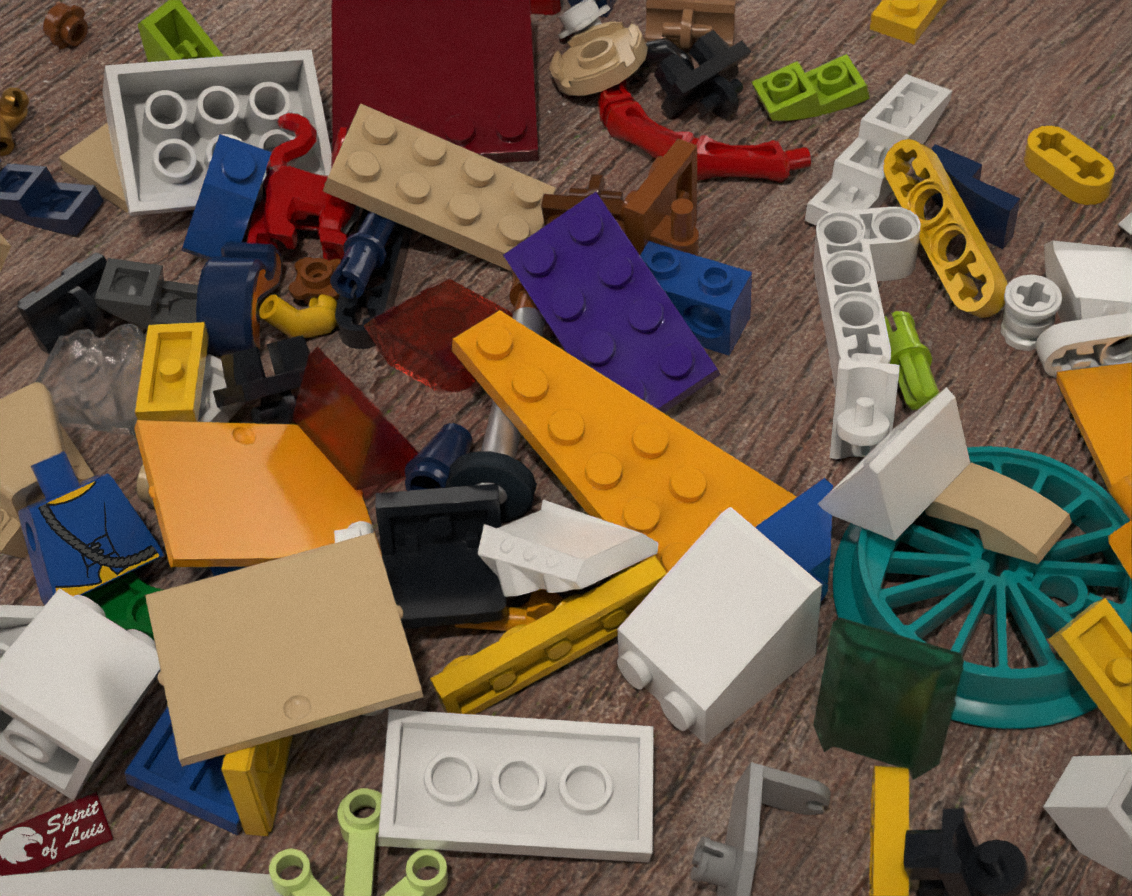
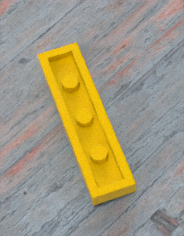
M656 556L638 565L633 564L614 573L609 581L585 594H575L564 599L557 605L554 611L528 625L522 624L509 629L500 637L499 641L474 655H464L454 659L445 666L441 673L430 678L444 712L475 715L617 637L619 626L663 579L667 572Z

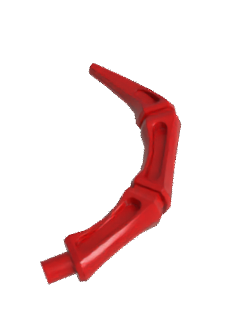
M626 79L613 87L599 92L598 107L600 121L608 129L611 137L628 141L640 147L655 159L659 156L664 157L677 139L697 145V181L714 177H752L783 182L789 178L790 171L811 166V155L807 147L783 151L779 142L775 140L758 145H729L715 141L706 135L696 138L689 131L674 132L650 119L642 106L627 91Z

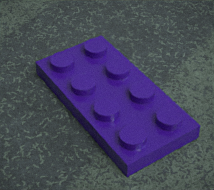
M594 192L503 254L566 352L661 412L665 413L721 375L597 192Z

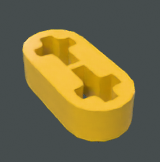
M1051 125L1041 126L1034 129L1028 135L1024 162L1025 166L1032 173L1078 204L1096 205L1109 197L1115 169L1106 157L1060 127Z

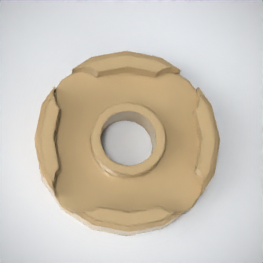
M607 22L592 26L573 36L567 42L570 49L563 55L558 50L552 58L549 69L559 91L568 95L585 96L613 87L636 72L646 59L648 47L638 26L630 24L629 28H624L622 22Z

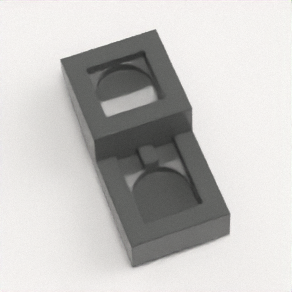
M108 258L95 296V303L99 308L147 329L148 325L196 323L198 285L164 280L162 265Z

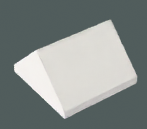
M945 388L905 419L866 455L818 505L832 516L895 541L970 464L955 396Z

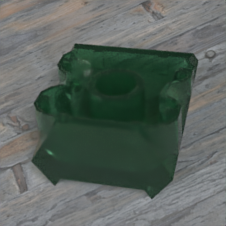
M844 618L835 620L831 626L813 723L823 751L826 752L832 747H837L890 765L908 768L912 780L938 766L955 712V697L962 678L964 660L961 653Z

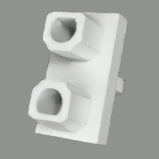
M855 353L852 355L851 360L839 359L830 458L865 457L893 430L900 365L887 364L885 356Z

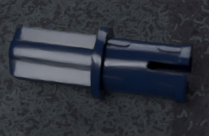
M369 211L358 233L352 234L346 239L343 248L344 256L330 279L332 288L338 294L353 299L354 293L357 298L361 297L373 271L380 268L386 259L384 246L396 222Z

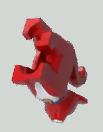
M286 113L279 117L277 121L278 126L287 131L294 132L296 138L282 143L271 151L266 168V177L263 181V199L251 217L247 242L273 244L278 249V245L272 241L275 238L284 243L286 248L295 249L298 239L296 229L318 231L323 259L328 261L333 259L342 260L344 256V243L359 220L360 207L324 192L323 189L328 175L314 174L287 166V163L301 158L309 152L316 143L317 131L311 121L304 116L296 113ZM340 127L335 148L331 157V169L348 133L347 128Z

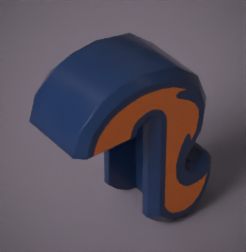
M230 241L221 247V256L211 257L205 263L201 270L197 288L196 323L205 322L209 336L207 355L223 356L258 347L260 353V318L257 315L258 302L280 286L282 276L281 254L275 245Z

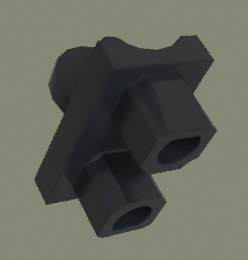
M712 30L700 37L693 44L689 52L700 65L693 70L679 53L672 54L659 64L654 76L667 94L661 108L669 118L696 103L697 109L702 115L712 111L720 118L727 119L738 111L739 102L737 94L743 91L741 81L735 78L739 73L738 63L747 58L751 50L742 40L730 47Z
M96 252L81 263L76 261L61 271V276L38 292L32 291L18 301L17 308L42 351L50 354L84 329L96 331L104 325L103 316L108 312L99 308L95 303V296L107 263L103 255Z
M303 335L267 344L275 373L270 376H265L258 347L221 356L226 387L213 391L217 408L261 398V406L254 407L251 410L252 420L256 424L266 422V424L297 425L298 413L307 410L308 404L305 396L301 394L293 396L290 389L332 378L328 361L313 364Z
M964 808L943 809L942 829L906 831L904 869L909 880H919V896H1016L1020 894L1027 884L1029 877L1028 864L1021 850L1009 841L997 839L985 841L979 845Z

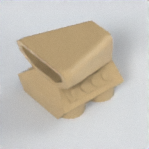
M39 382L32 383L0 399V553L24 558L29 554L18 511L45 498L31 465L65 451L79 483L95 476L60 424L52 395L46 386Z

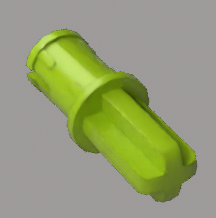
M895 311L891 314L897 327L896 331L893 332L888 317H884L891 347L890 364L900 365L898 382L907 407L911 410H916L939 394L930 369L932 356L929 348L920 342L913 316L908 312Z

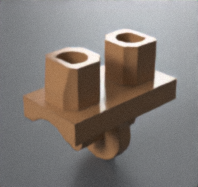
M646 0L645 42L666 38L685 53H689L693 44L700 37L714 30L731 47L734 45L736 0Z

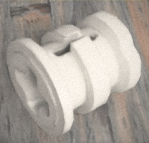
M1022 275L1012 279L1006 286L1004 293L1006 305L1000 331L1008 345L1018 350L1031 351L1036 349L1035 343L1038 337L1046 329L1050 328L1052 323L1054 324L1056 312L1060 309L1062 294L1060 288L1053 281L1043 276Z

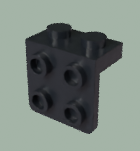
M498 484L376 493L375 510L382 560L395 603L403 610V617L401 619L403 628L416 629L454 624H479L499 621L507 615V599L503 596L499 578L478 555L484 524L494 528L502 526Z

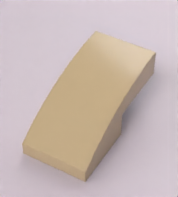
M971 462L925 509L928 516L979 530L984 549L1035 564L1040 563L1071 525L1069 513L1049 499L1007 476Z

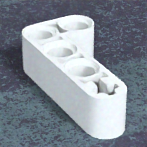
M902 207L839 210L823 215L817 222L813 270L835 391L839 359L851 360L852 355L855 353L885 356L887 364H890L891 347L877 281L902 279L910 275L915 269L921 222L918 216L908 209Z

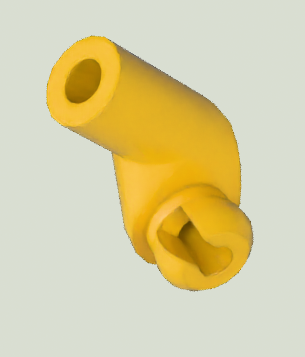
M320 294L318 299L315 297L311 298L308 308L298 310L279 296L270 295L261 304L259 316L290 338L301 335L304 338H310L330 333L337 326L335 320L337 301L329 295Z

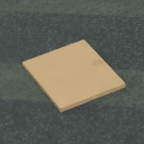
M374 532L145 595L161 672L158 674V681L165 689L178 757L182 767L423 697L421 685L401 623L403 610L395 603Z

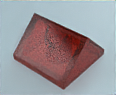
M318 346L309 354L293 414V421L355 490L404 478L405 467L418 453L417 449Z

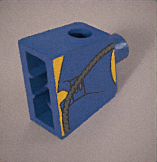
M65 451L31 465L45 498L18 511L38 591L44 606L59 588L71 596L83 595L164 556L148 528L113 477L108 473L93 476L79 483Z

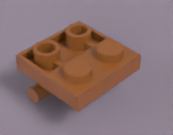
M677 139L664 157L659 156L655 159L648 177L637 191L632 190L626 196L621 208L620 217L625 223V234L639 255L648 241L699 256V231L695 227L697 224V145Z

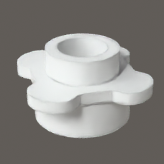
M583 0L559 16L565 27V30L558 34L559 38L562 39L572 33L576 35L592 26L602 24L599 17L609 11L610 7L607 4L599 9L594 0Z

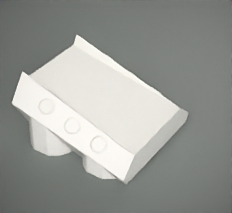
M1051 241L1044 244L1046 278L1053 281L1060 288L1062 294L1060 309L1057 311L1061 323L1132 312V249L1062 241Z
M542 500L541 510L499 528L484 524L478 555L498 576L503 596L508 597L527 594L539 589H546L548 593L583 589L657 554L659 544L643 533Z

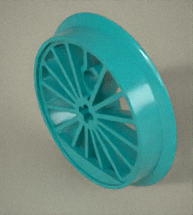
M995 446L967 448L971 463L998 472L1036 491L1069 513L1071 524L1074 523L1086 533L1056 542L1039 564L984 549L979 530L970 527L966 528L963 525L928 516L925 510L920 516L941 534L912 523L894 541L855 524H849L840 541L834 561L833 597L836 612L842 629L857 655L893 691L917 706L942 717L975 726L1001 729H1023L1053 725L1079 717L1098 707L1066 663L1056 659L1046 638L1052 637L1092 603L1103 599V597L1089 592L1088 594L1086 585L1118 587L1120 604L1110 600L1108 602L1132 632V579L1113 551L1108 540L1110 534L1130 520L1114 498L1091 478L1065 463L1035 452ZM899 542H902L928 553L895 550ZM1101 551L1109 564L1064 561ZM886 573L931 575L930 577L882 589ZM951 593L910 625H904L891 610ZM1049 597L1061 598L1069 606L1060 607ZM970 602L972 608L950 652L943 653L922 640L923 637ZM983 613L994 615L995 668L960 660ZM1007 613H1012L1039 667L1012 669L1008 666Z

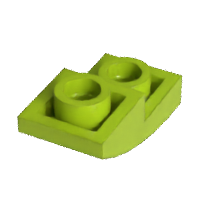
M847 54L806 73L799 62L796 61L752 81L753 89L772 121L799 120L822 116L870 99L867 84Z

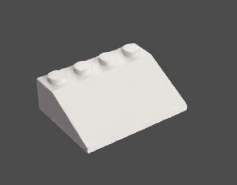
M312 50L105 65L102 93L110 140L129 216L195 210L219 134L271 152L282 143L296 138L294 132L287 131L278 126L277 121L279 117L286 113H296L304 116L311 121L317 131L316 143L305 156L287 163V166L320 175H329L331 171L332 153ZM266 171L255 204L260 203L263 199V181L266 177Z

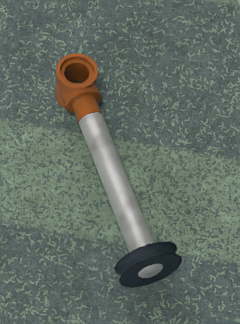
M511 268L512 286L509 299L515 307L512 318L542 336L546 320ZM494 401L492 402L481 451L462 455L450 465L449 478L446 481L445 488L498 484L502 522H510L522 518L532 509L537 483L533 473L522 462L515 459L521 433Z

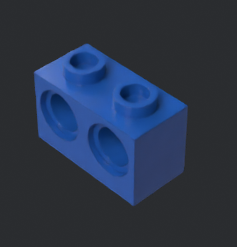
M648 241L640 256L703 348L730 356L750 319L752 272Z

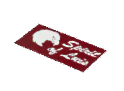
M97 792L0 831V876L35 873L114 840Z

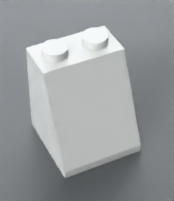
M729 507L716 518L617 629L618 667L622 675L633 687L639 690L646 688L660 702L664 714L675 727L682 731L689 729L698 739L707 744L815 656L822 584L732 507Z
M59 588L0 658V755L74 801L158 678L161 669L155 641L138 630L128 629L126 631L107 619L103 609L91 599L82 595L71 596Z

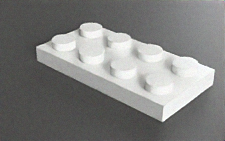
M389 709L378 846L649 863L652 856L653 726Z

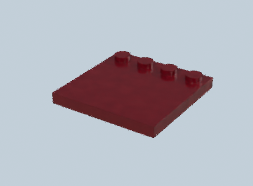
M331 0L332 153L340 127L347 128L348 131L360 104H363L497 163L539 161L530 0Z

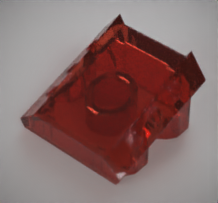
M451 279L437 281L398 306H393L365 324L364 327L389 365L434 391L441 388L449 392H460L467 390L476 379L453 353V338L499 310L511 318L513 314Z

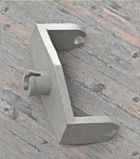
M751 762L735 784L725 844L713 841L705 836L700 838L692 860V864L698 865V868L693 867L691 869V879L696 882L703 881L717 885V896H750L758 850L761 803L798 814H820L824 812V805H830V789L819 781Z

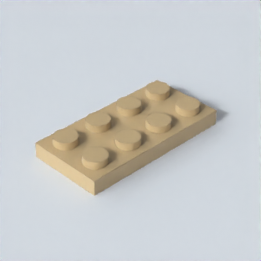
M360 104L328 175L323 191L511 271V267L503 254L542 228L544 223L541 209L543 194H554L555 187Z

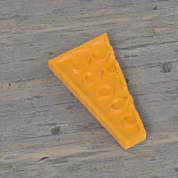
M500 310L453 338V353L588 515L643 533L658 542V553L635 563L637 565L656 556L668 573L716 518L729 507H732L744 519L756 527L797 498V496Z

